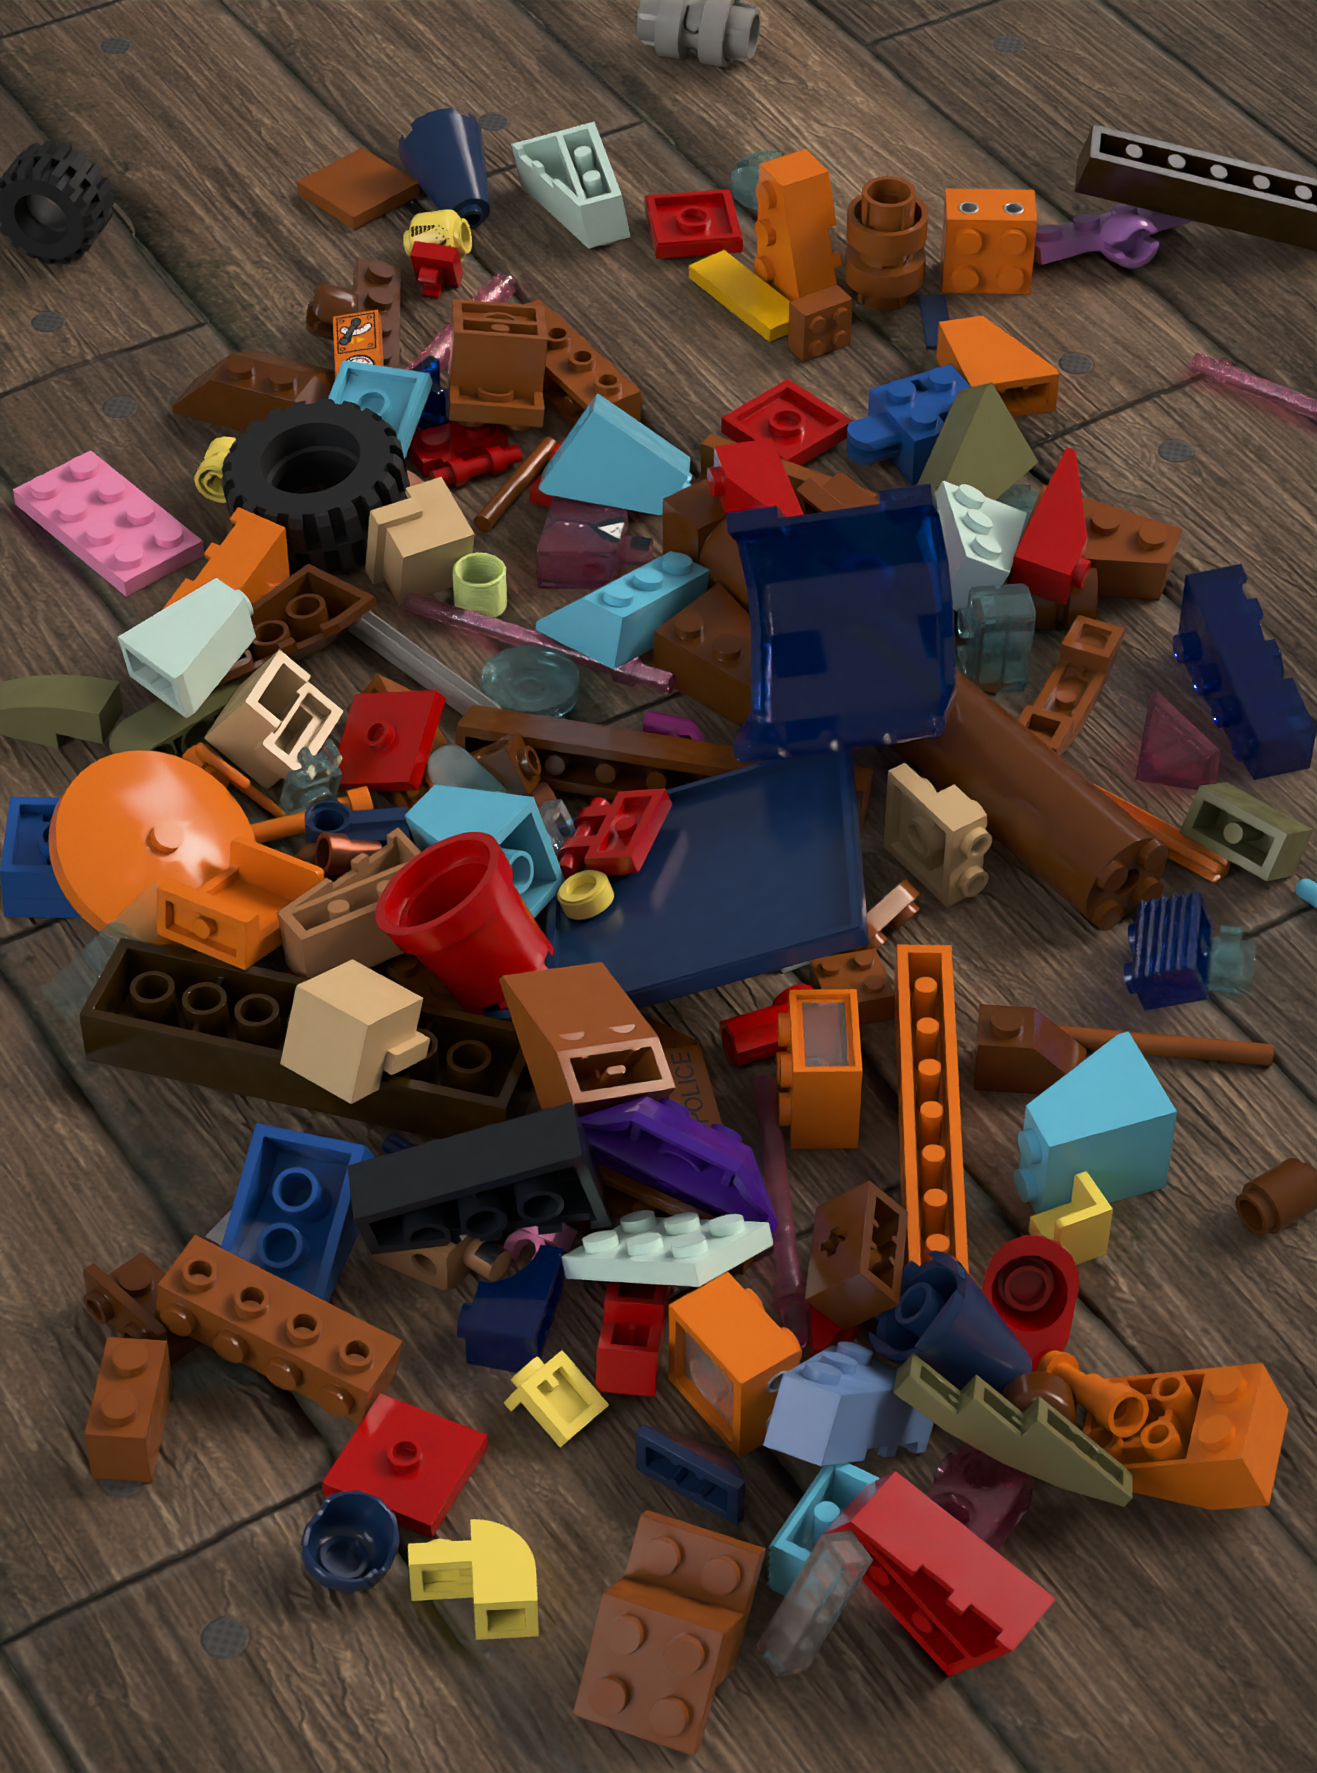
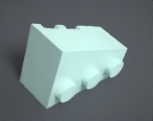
M595 122L511 144L521 187L588 249L600 245H610L618 240L630 237L622 194Z
M942 481L916 525V531L938 604L982 620L1011 571L1013 556L1017 550L1027 515L1026 512L987 498L970 485L961 484L956 486Z

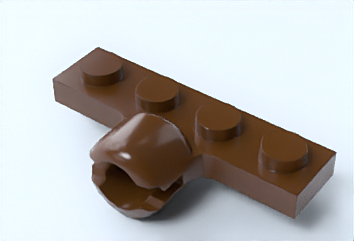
M358 258L353 271V290L328 283L317 284L313 290L315 293L314 301L309 303L307 309L306 330L313 336L334 340V316L378 310L382 321L384 367L399 369L401 268L391 266L379 260L370 261Z

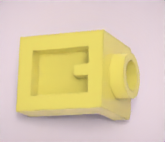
M563 1350L546 1364L537 1356L511 1379L517 1389L504 1401V1404L511 1412L522 1403L560 1448L609 1406L607 1401Z

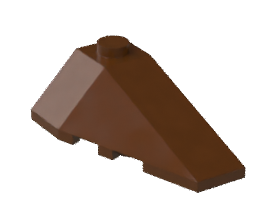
M308 563L251 604L254 612L251 616V621L256 638L215 688L251 676L278 650H281L293 661L320 652L354 627L377 605L375 596Z

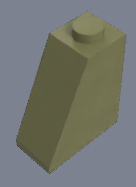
M992 382L965 388L957 393L915 489V493L923 505L924 512L942 481L956 486L961 484L970 485L979 490L985 497L996 500L1038 463Z

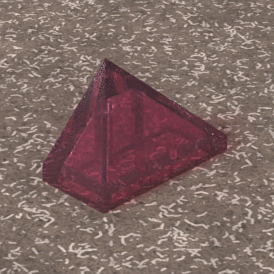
M1159 692L1151 694L1149 696L1135 780L1198 790L1201 785L1216 784L1221 750Z

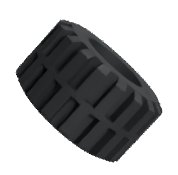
M45 141L42 146L37 142L31 144L27 150L23 149L0 178V231L4 236L8 235L12 239L11 244L16 249L21 247L27 251V256L33 259L37 256L41 257L43 263L53 264L55 260L60 264L70 263L72 258L77 261L83 257L86 251L88 252L112 218L114 210L111 207L115 203L114 194L108 191L112 186L109 179L101 176L100 173L103 169L97 162L92 164L87 160L89 155L81 150L77 153L72 150L71 145L65 143L57 147L54 141ZM48 199L52 200V201H53L54 203H56L60 208H58L57 206H55L54 204H52Z

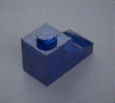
M540 1244L534 1258L520 1272L498 1282H479L472 1304L463 1303L457 1324V1337L465 1339L466 1364L518 1373L535 1357L538 1356L541 1359L564 1288V1267L561 1258L563 1256V1248Z

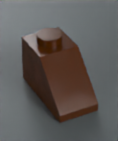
M979 1004L974 1090L1042 1094L1086 1059V1048L1036 1008Z

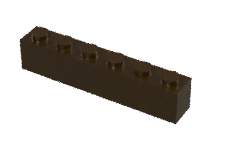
M1093 124L1077 159L1074 192L1317 251V179Z

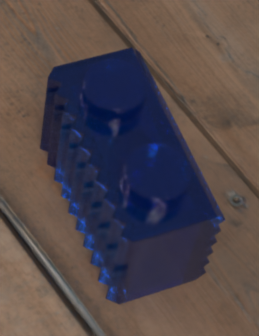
M1193 890L1190 895L1182 892L1180 896L1172 894L1170 898L1162 896L1159 900L1151 898L1149 902L1141 900L1138 904L1136 923L1128 925V941L1133 953V961L1124 964V979L1129 993L1137 994L1144 1011L1209 999V976H1211V953H1213L1212 938L1214 937L1213 930L1215 929L1213 920L1200 892Z

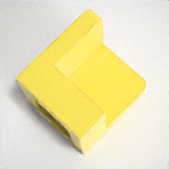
M1084 1171L1074 1175L1071 1202L1030 1216L1029 1233L1031 1235H1042L1059 1242L1072 1255L1075 1264L1078 1265L1107 1254L1113 1209L1088 1172Z

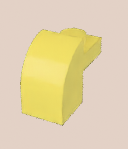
M470 1519L471 1540L451 1541L448 1539H435L427 1543L408 1544L411 1601L474 1598L476 1640L539 1636L535 1560L527 1543L516 1532L496 1522Z

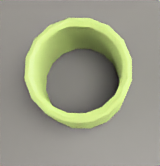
M480 552L467 554L458 559L453 565L452 571L454 607L456 612L472 621H487L501 615L507 606L506 567L504 562L497 556Z

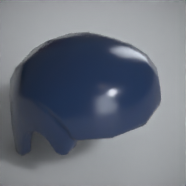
M360 1490L333 1493L327 1496L318 1511L306 1524L303 1532L301 1557L305 1570L321 1586L347 1595L374 1587L385 1577L397 1554L400 1538L396 1515L381 1498Z

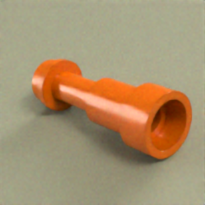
M1050 1351L1040 1359L1037 1371L1048 1372L1060 1377L1072 1389L1077 1404L1094 1414L1097 1423L1109 1432L1122 1438L1130 1437L1137 1433L1145 1424L1149 1406L1146 1397L1137 1390L1124 1383H1111L1095 1373L1086 1375L1079 1370L1077 1359L1067 1352Z

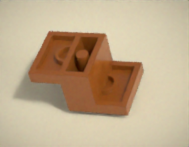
M452 299V336L447 382L449 420L457 421L466 427H481L485 423L504 424L506 428L516 431L529 430L531 427H543V383L548 343L544 306Z
M649 1510L642 1513L639 1518L626 1574L602 1595L573 1715L694 1756L701 1748L715 1688L736 1669L766 1548Z

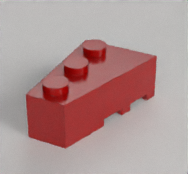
M896 1471L866 1485L821 1535L949 1677L1013 1652L1056 1600Z

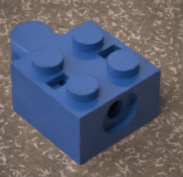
M949 364L869 389L868 417L848 424L846 447L848 457L861 465H869L889 459L911 486L917 485L957 393L971 386Z
M10 797L0 867L4 917L82 918L62 892L50 860L49 828L54 809L60 798Z

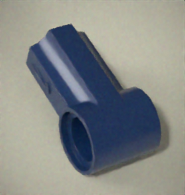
M324 800L316 802L305 812L306 844L317 842L321 833L329 832L344 833L349 839L379 841L382 847L387 845L386 835L396 828H399L409 838L408 823L404 816L407 810L406 807L350 811L346 805L338 801Z

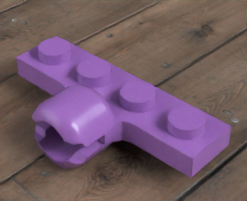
M1121 203L1113 206L1111 212L1100 215L1082 214L1074 217L1072 223L1061 226L1049 224L1037 227L1034 261L1043 265L1085 252L1101 251L1108 260L1127 269H1137L1149 263L1158 250L1159 241L1151 238V234L1194 221Z

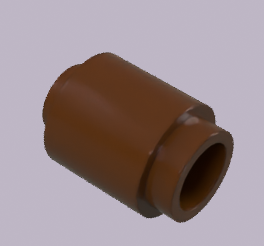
M1288 1158L1246 1183L1242 1193L1235 1200L1236 1210L1241 1221L1256 1235L1261 1236L1267 1232L1276 1234L1316 1210V1169L1296 1158Z

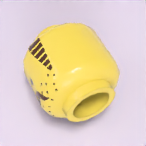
M450 209L416 214L411 221L410 229L406 230L403 236L404 248L409 257L415 241L458 248L461 263L465 258V254L470 253L472 247L471 230L465 218L461 219L454 210Z

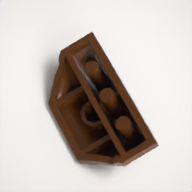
M256 350L231 353L192 381L173 405V413L245 432L247 426L256 419L260 422L267 418L268 412L279 407L281 410L293 407L292 403L305 400L307 404L318 403V399H328L335 382V370Z

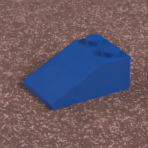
M256 1123L221 1248L328 1302L360 1233L353 1217L347 1166L372 1159L375 1156L365 1145Z

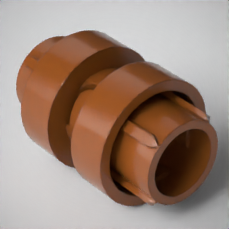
M882 176L869 180L863 186L862 194L850 202L847 210L846 236L849 244L845 252V280L857 292L858 301L862 305L877 311H892L905 306L909 301L910 294L922 286L925 278L926 251L924 244L927 240L928 208L921 199L916 197L915 186L899 177Z

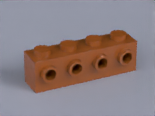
M540 299L525 303V305L544 306L548 343L543 400L572 427H574L597 393L640 422V408L643 405V398L637 385L628 381L614 368L610 360L604 359L589 345L583 336H579L563 321L558 313H554Z
M194 1235L157 1287L155 1319L161 1321L171 1332L179 1336H190L213 1348L223 1359L232 1363H242L265 1375L277 1387L284 1390H294L319 1403L326 1412L333 1416L346 1417L360 1424L379 1394H384L397 1374L402 1340L197 1235Z

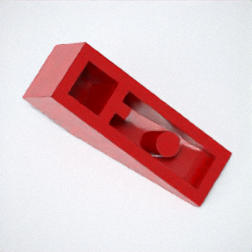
M772 438L714 446V467L707 469V483L710 495L712 497H719L725 515L799 571L809 569L811 530Z
M1066 447L1013 556L1010 586L1066 605L1074 587L1083 588L1091 567V561L1085 559L1088 538L1076 450Z

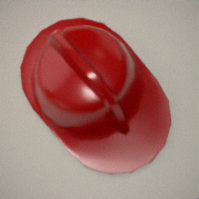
M1023 1235L1006 1242L993 1254L985 1271L981 1291L1030 1355L1032 1371H1037L1038 1363L1046 1353L1055 1350L1064 1352L1070 1336L1079 1291V1272L1072 1255L1059 1242L1042 1235Z

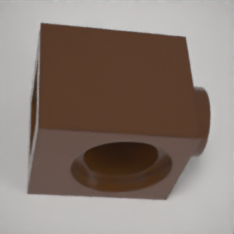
M520 732L465 754L452 770L460 788L528 796L542 779L539 758L531 746H526Z

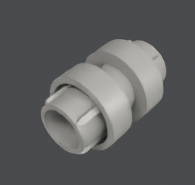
M641 0L637 14L636 32L638 39L643 44L655 46L658 56L685 60L690 50L695 49L698 50L700 63L727 68L732 60L746 62L753 57L760 36L761 13L756 5L743 3L742 0Z

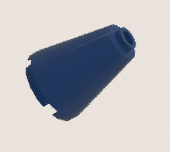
M454 108L431 111L410 124L412 131L405 139L402 134L398 147L400 159L404 167L439 210H454L461 219L465 218L470 229H474L480 226L490 213L481 127L476 118L468 113L469 117L460 115L458 110Z
M933 1251L927 1253L933 1259L920 1266L913 1261L904 1265L899 1305L874 1317L879 1321L876 1336L869 1331V1341L876 1352L887 1360L902 1365L914 1353L954 1387L961 1390L977 1374L1001 1395L1005 1387L1015 1377L1032 1371L1030 1355L958 1260L948 1253Z

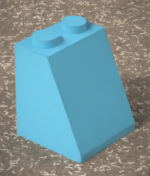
M597 393L544 468L538 489L547 495L661 516L663 514V499L691 486L689 483L692 478V474L689 473L691 457Z
M435 784L404 815L417 848L421 852L441 840L461 833L484 832L493 836L512 866V882L534 918L552 900L565 881L534 797Z
M1129 1032L1116 1035L1026 1105L1023 1131L1018 1133V1146L1021 1155L1019 1169L1014 1171V1183L1020 1199L1024 1203L1030 1202L1036 1214L1070 1203L1074 1175L1084 1171L1088 1172L1108 1203L1166 1187L1177 1111Z

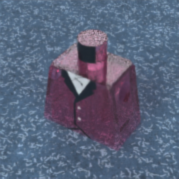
M554 496L536 550L537 588L598 589L619 578L623 564L642 566L650 562L653 553V538L628 535V512L625 509Z

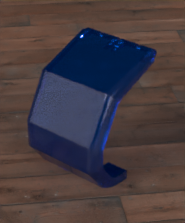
M931 484L879 491L880 504L786 517L777 506L726 513L728 534L738 545L747 587L751 625V711L733 742L734 755L739 762L748 763L940 737L944 733L957 697L954 609L949 559L937 495Z

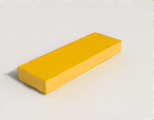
M723 250L689 265V278L767 341L772 342L788 334L790 301L728 252Z

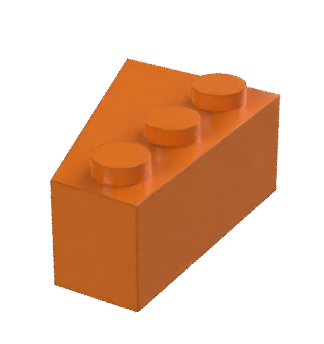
M806 149L760 163L759 184L756 185L755 190L758 200V221L755 223L757 238V258L754 260L755 274L789 301L837 285L835 268L842 266L840 252H832L829 228L836 226L829 171Z
M238 507L230 517L231 523L235 524L233 529L220 546L213 542L204 552L205 558L209 560L194 581L185 578L163 609L215 578H218L233 590H241L247 596L250 603L253 604L290 577L286 528Z

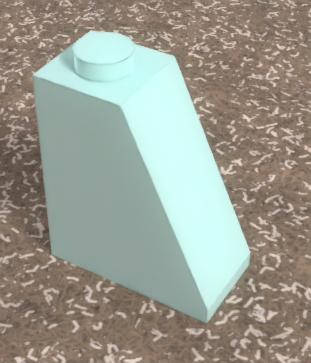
M215 578L118 636L130 677L185 718L193 715L256 638L251 621V616L254 613L253 607L247 596L241 590H233L218 578Z

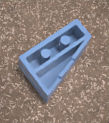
M838 1342L837 1347L831 1345L783 1374L763 1446L819 1466L864 1461L867 1449L879 1447L877 1454L884 1458L895 1456L898 1445L908 1448L913 1453L926 1452L934 1422L893 1393L898 1367L872 1359L873 1351L864 1346L850 1342Z

